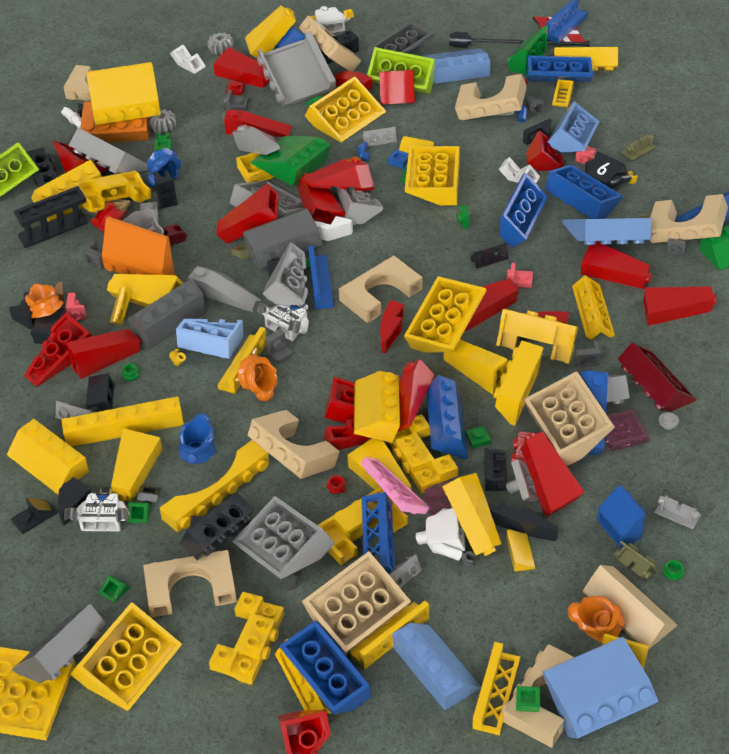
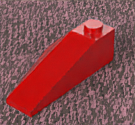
M421 359L414 362L410 361L403 367L404 371L399 382L400 426L397 432L412 425L434 377L432 371Z
M333 377L324 418L341 423L354 419V382Z

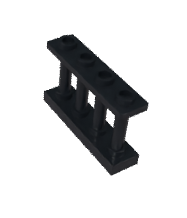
M79 186L14 210V215L20 226L24 227V232L18 234L24 248L88 223L84 213L79 209V205L86 203V197ZM72 208V213L63 216V211ZM56 214L57 219L47 222L48 217ZM40 221L41 225L31 228L32 223Z

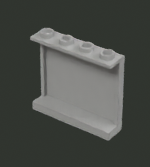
M311 31L305 33L304 40L266 53H262L261 49H258L259 56L257 61L260 66H263L264 76L269 79L270 88L272 91H275L276 100L278 103H281L282 107L335 90L336 80Z

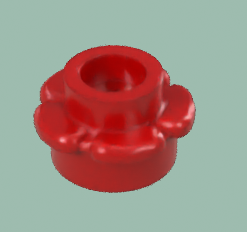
M335 475L329 478L326 487L332 494L343 493L346 490V482L343 477Z

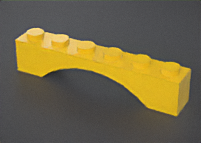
M251 440L237 450L231 468L218 482L196 493L175 496L161 506L162 520L177 533L182 529L189 528L191 516H205L210 508L214 505L218 506L226 496L234 494L238 487L250 482L258 472L266 470L269 465L268 452Z

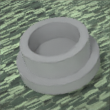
M665 412L659 416V424L664 429L670 430L678 426L679 418L674 413Z

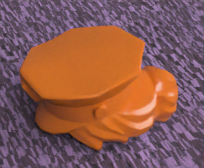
M35 283L31 286L29 294L25 296V301L30 306V311L32 312L31 318L50 316L64 304L63 301L58 300L59 297L58 295L56 296V289L52 285Z
M255 354L248 355L240 362L237 374L242 389L252 391L260 401L267 402L273 398V390L277 386L278 379L276 375L277 369L270 364L266 357L256 356Z
M603 596L584 597L580 603L573 602L567 609L569 619L572 622H576L582 631L599 642H603L604 634L618 637L625 625L622 609Z

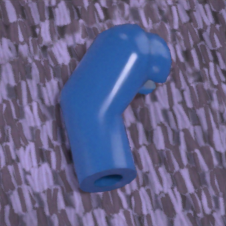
M522 105L521 110L514 112L519 113V122H526L528 110L526 106Z
M365 141L357 147L358 157L362 161L370 159L369 152H365L368 148V143Z

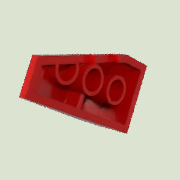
M227 110L224 118L225 133L233 135L232 132L236 131L237 127L245 124L276 137L290 136L292 129L291 125L239 110Z
M53 141V145L66 173L89 161V159L85 158V154L81 156L73 152L75 148L69 146V144ZM98 160L93 162L100 174L107 171L108 167L104 168L98 165Z
M359 157L343 159L301 178V181L310 187L330 189L334 186L341 190H346L347 187H355L356 191L374 190L369 167Z
M67 312L52 326L50 336L47 341L44 340L41 345L43 347L38 356H35L24 375L36 387L71 365L66 343L93 337Z

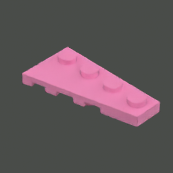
M369 457L363 459L361 464L366 469V472L374 478L401 511L412 514L427 513L430 507L378 459Z

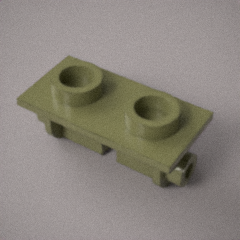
M646 134L639 141L636 140L626 145L625 150L621 151V154L633 161L656 148L652 144V140H654L653 135Z
M622 541L620 542L623 548L621 550L617 549L614 553L617 561L627 568L632 563H635L631 571L641 577V579L649 580L653 575L651 573L652 570L656 573L658 572L655 566L656 562L651 557L640 555L638 553L639 550L631 543L627 545Z

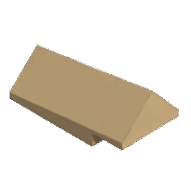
M600 565L583 589V593L588 597L603 596L614 605L620 607L625 619V625L622 630L637 643L648 645V650L677 627V624L614 566Z

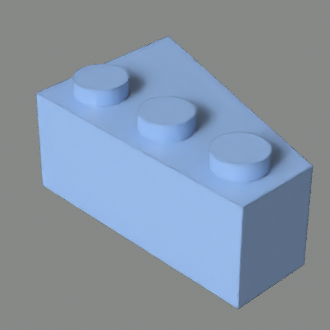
M183 319L176 328L177 347L229 359L243 338V320H237V323H225L223 319H219V322H208L207 319Z

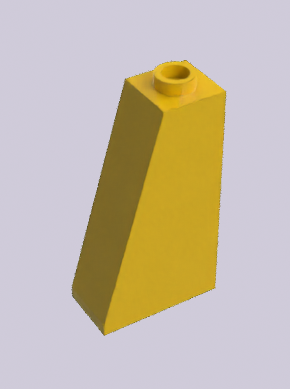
M282 5L279 6L245 37L252 56L255 58L259 56L258 49H261L262 53L273 50L295 23L296 19L293 10Z
M114 274L108 283L107 291L112 296L117 297L119 288L124 286L132 292L129 302L147 307L182 285L183 282L175 275Z
M460 339L453 352H444V361L492 395H494L497 387H501V377L503 373L507 374L508 360Z
M128 429L122 431L111 483L112 492L118 495L119 501L133 502L140 486L144 483L162 451L160 437Z
M372 438L348 454V467L374 490L378 489L380 485L362 466L361 462L365 457L378 459L411 490V484L384 441Z
M477 473L459 477L442 486L475 555L483 553L484 556L495 552V547L500 545L501 541Z

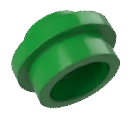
M129 363L122 367L121 377L124 380L132 381L139 377L140 370L135 364Z
M669 560L663 566V574L670 580H679L684 576L685 569L678 560Z

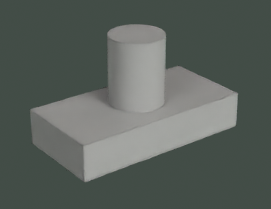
M519 459L511 462L516 479L506 483L508 492L513 494L520 491L522 500L528 502L538 501L526 462Z

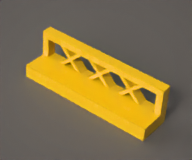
M584 275L572 288L587 338L593 339L601 332L608 337H613L615 333L601 286Z
M260 327L256 335L250 334L218 383V389L236 394L241 386L237 378L240 362L248 355L255 354L259 356L266 345V328Z
M426 601L420 605L413 602L350 651V657L365 670L393 648L392 633L409 623L423 624L429 619V604Z
M279 648L275 656L303 709L326 710V713H331Z
M494 642L473 715V729L500 735L504 716L502 708L505 702L510 699L520 662V656L503 653L502 643ZM501 660L513 661L514 665L512 668L504 671L500 665ZM505 677L508 686L499 690L495 681ZM499 695L503 705L494 709L490 704V699ZM494 715L498 721L497 727L483 725L485 718Z

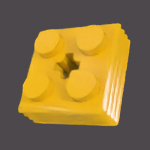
M250 153L236 158L237 168L247 183L274 178L273 175L251 164V161L260 154Z

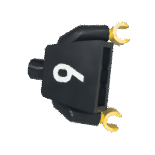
M597 152L585 165V173L611 189L627 182L634 184L638 179V175L633 176L632 171H629L627 174L624 163L600 152Z

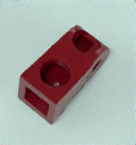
M178 224L162 227L164 235L169 237L170 246L182 243L187 239V234Z

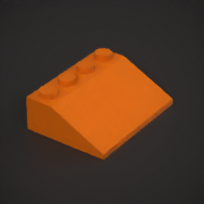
M84 102L81 129L107 143L149 140V117L95 125L91 102Z
M109 216L106 218L102 260L106 270L120 274L175 275L168 236Z

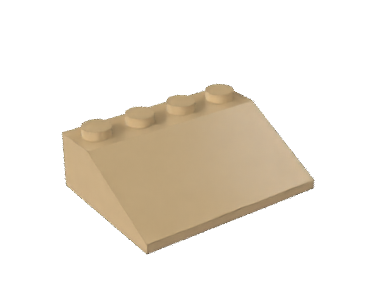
M577 371L524 399L539 429L545 434L566 466L582 459L614 428V425Z
M369 551L302 601L313 622L316 620L345 656L406 609L411 602Z

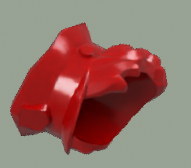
M108 202L105 209L98 211L95 219L92 218V224L95 228L103 231L104 235L106 218L109 216L122 221L125 219L127 212L121 211L119 208L117 209L115 203Z

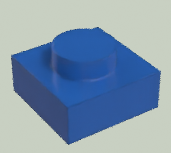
M395 150L388 158L389 165L404 168L408 163V153Z

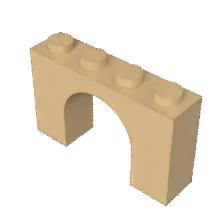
M307 16L299 26V29L304 34L311 31L318 47L330 59L347 70L354 71L362 61L352 51L333 38L335 35L329 29L311 17Z
M75 65L64 85L66 99L91 101L86 72L91 71V66Z
M523 75L507 76L502 91L486 99H480L481 94L476 82L461 85L455 105L459 120L521 110L527 87Z
M724 195L706 196L701 212L693 219L685 222H674L677 211L672 200L656 201L650 217L651 243L668 242L669 238L690 240L720 237L728 209Z
M392 256L339 288V301L365 322L369 323L382 315L381 302L367 292L370 288L381 284L392 285L406 296L411 297L423 289V277L397 257Z
M283 410L252 419L247 436L300 479L335 467L340 451L327 441L310 446H301L286 440V438L295 435L299 419L289 411Z
M228 550L213 552L208 557L204 555L198 561L191 556L143 565L151 618L173 614L170 598L171 589L178 580L191 575L204 577L211 583L216 606L237 602Z
M548 644L544 651L541 650L538 653L533 668L529 667L527 669L523 683H519L517 686L540 687L547 684L542 671L574 657ZM516 688L511 701L507 700L502 708L504 723L553 748L563 732L564 719L540 707L539 712L516 711Z

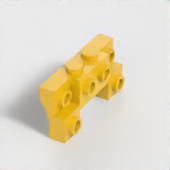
M136 170L74 183V187L79 186L86 197V203L81 205L88 212H97L98 210L105 209V202L130 197L135 202H144L151 199V189L142 181L140 174Z
M503 309L496 346H503L514 350L517 347L519 336L554 344L550 359L570 364L578 326L556 321L557 317L546 315L545 318L539 317L538 313L527 310L526 314Z
M422 414L415 416L410 427L397 432L392 443L388 442L393 449L395 459L401 461L404 473L410 475L421 494L434 489L444 481L458 476V467L449 454L434 459L421 438L430 435L429 424Z
M379 487L378 489L374 490L368 495L382 493L385 491L381 487ZM362 498L318 524L335 543L328 550V553L340 566L358 556V549L353 544V541L363 536ZM390 498L392 501L394 533L408 524V516ZM378 500L368 502V509L373 511L378 505ZM374 517L368 524L369 528L373 530L379 523L378 519Z
M242 592L234 608L235 616L248 620L235 648L217 644L209 665L210 670L229 675L240 682L253 685L263 661L269 658L271 643L276 642L278 638V627L285 613L284 607L263 602V597Z

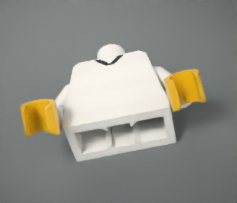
M322 6L319 10L315 11V16L309 17L329 29L332 33L345 31V23L350 18H353L354 14L352 9L343 11V14L336 7L327 8Z

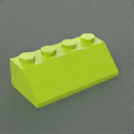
M374 47L367 73L368 76L372 77V83L380 84L379 72L414 70V90L426 94L431 93L434 82L435 59Z
M19 142L0 155V197L39 170Z

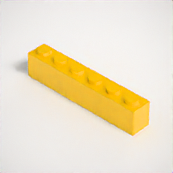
M178 396L61 419L65 441L71 447L119 438L122 436L124 429L145 433L184 425Z

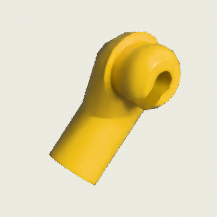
M175 349L169 354V358L175 366H180L186 359L184 353H179V349Z

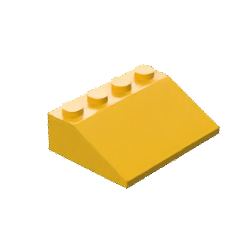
M152 62L86 72L95 125L160 115Z
M353 77L310 105L305 117L315 128L342 143L386 113V111L356 77Z
M409 146L405 192L437 205H457L460 146Z
M438 276L404 335L410 348L425 353L453 352L486 293V288Z
M131 602L70 675L87 689L129 711L182 644Z

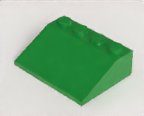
M285 136L277 142L280 149L267 155L260 154L251 161V164L294 186L300 181L303 172L310 174L327 160L331 144L319 137Z

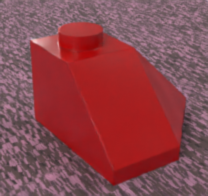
M541 131L537 132L526 152L527 164H530L537 171H551L565 167L561 154L557 155L556 150L548 143L549 137Z
M300 710L278 716L286 754H318L319 749L331 734L326 710Z

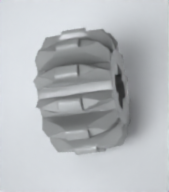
M219 32L209 36L208 48L211 54L215 53L217 56L222 54L228 47L233 49L234 41L230 34Z
M164 109L160 111V115L151 116L149 119L150 128L154 133L173 132L177 125L176 116L171 110L166 111Z

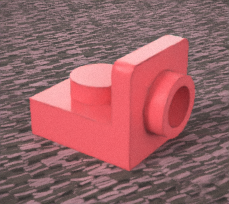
M587 146L584 151H577L575 162L586 164L587 161L595 156L596 148Z
M512 263L511 269L507 270V279L510 278L517 287L532 288L533 271L515 270V263Z
M68 293L66 312L76 321L86 319L85 306L80 305V301L76 299L75 293Z

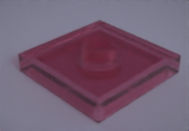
M633 409L608 415V418L614 425V428L605 436V441L610 451L648 442L649 437Z

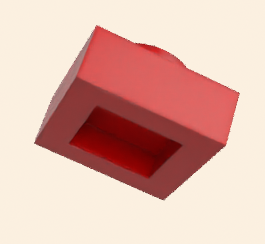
M229 81L226 93H228V90H232L233 95H242L245 82Z

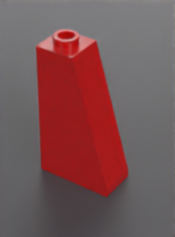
M230 47L213 63L215 76L245 82V84L265 88L269 84V79L264 76L262 65L260 66L257 61Z
M303 172L301 178L308 175V173ZM300 178L297 188L304 209H308L314 221L331 225L336 216L344 217V209L328 188L310 187L301 181Z
M269 184L264 185L217 222V236L224 242L230 243L244 236V231L277 219L279 194Z
M595 241V244L588 246L581 264V275L641 289L645 288L646 283L650 284L652 273H649L650 265Z
M510 278L482 286L487 291L464 332L517 302L518 287L512 283Z
M711 286L644 288L643 303L647 325H655L711 312L713 305H716V294H713Z
M124 329L70 341L66 345L72 369L80 379H83L140 352L139 344H141V340L130 329Z
M540 432L537 435L535 433L528 435L524 439L525 443L522 445L521 451L543 514L548 517L579 499L584 491L545 434Z

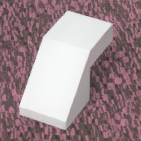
M184 45L170 53L177 65L194 74L206 67L199 55L191 56Z
M510 157L505 159L499 168L508 180L517 183L525 172L535 183L540 178L530 164L520 169Z
M336 216L331 225L315 221L322 240L331 241L353 233V223L350 219Z

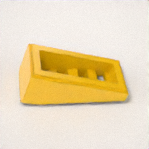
M558 79L552 106L568 108L574 89V81Z

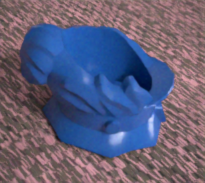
M164 148L153 152L147 161L148 172L151 173L148 176L149 185L155 188L153 172L157 171L161 177H164L165 171H168L171 178H178L181 161L177 158L175 151Z
M205 413L196 414L192 421L184 424L179 434L181 443L178 446L180 458L190 464L206 462L216 453L213 441L215 430L210 425L211 420Z

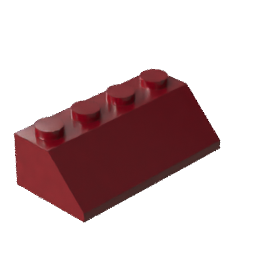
M632 342L618 357L622 364L621 368L633 376L632 380L644 388V394L649 398H653L655 400L654 405L661 411L667 410L672 412L697 400L651 350Z

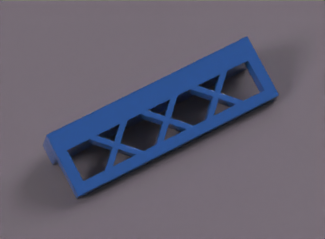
M571 0L546 22V26H548L547 40L559 43L587 18V12L578 9L579 0Z
M308 246L315 309L334 308L327 255L315 256L314 247Z
M386 492L363 496V553L366 554L370 550L373 556H379L380 565L390 574L395 570L392 501ZM378 500V505L373 511L369 510L368 502ZM375 517L379 523L372 530L368 524ZM376 536L379 538V543L373 549L369 546V542Z

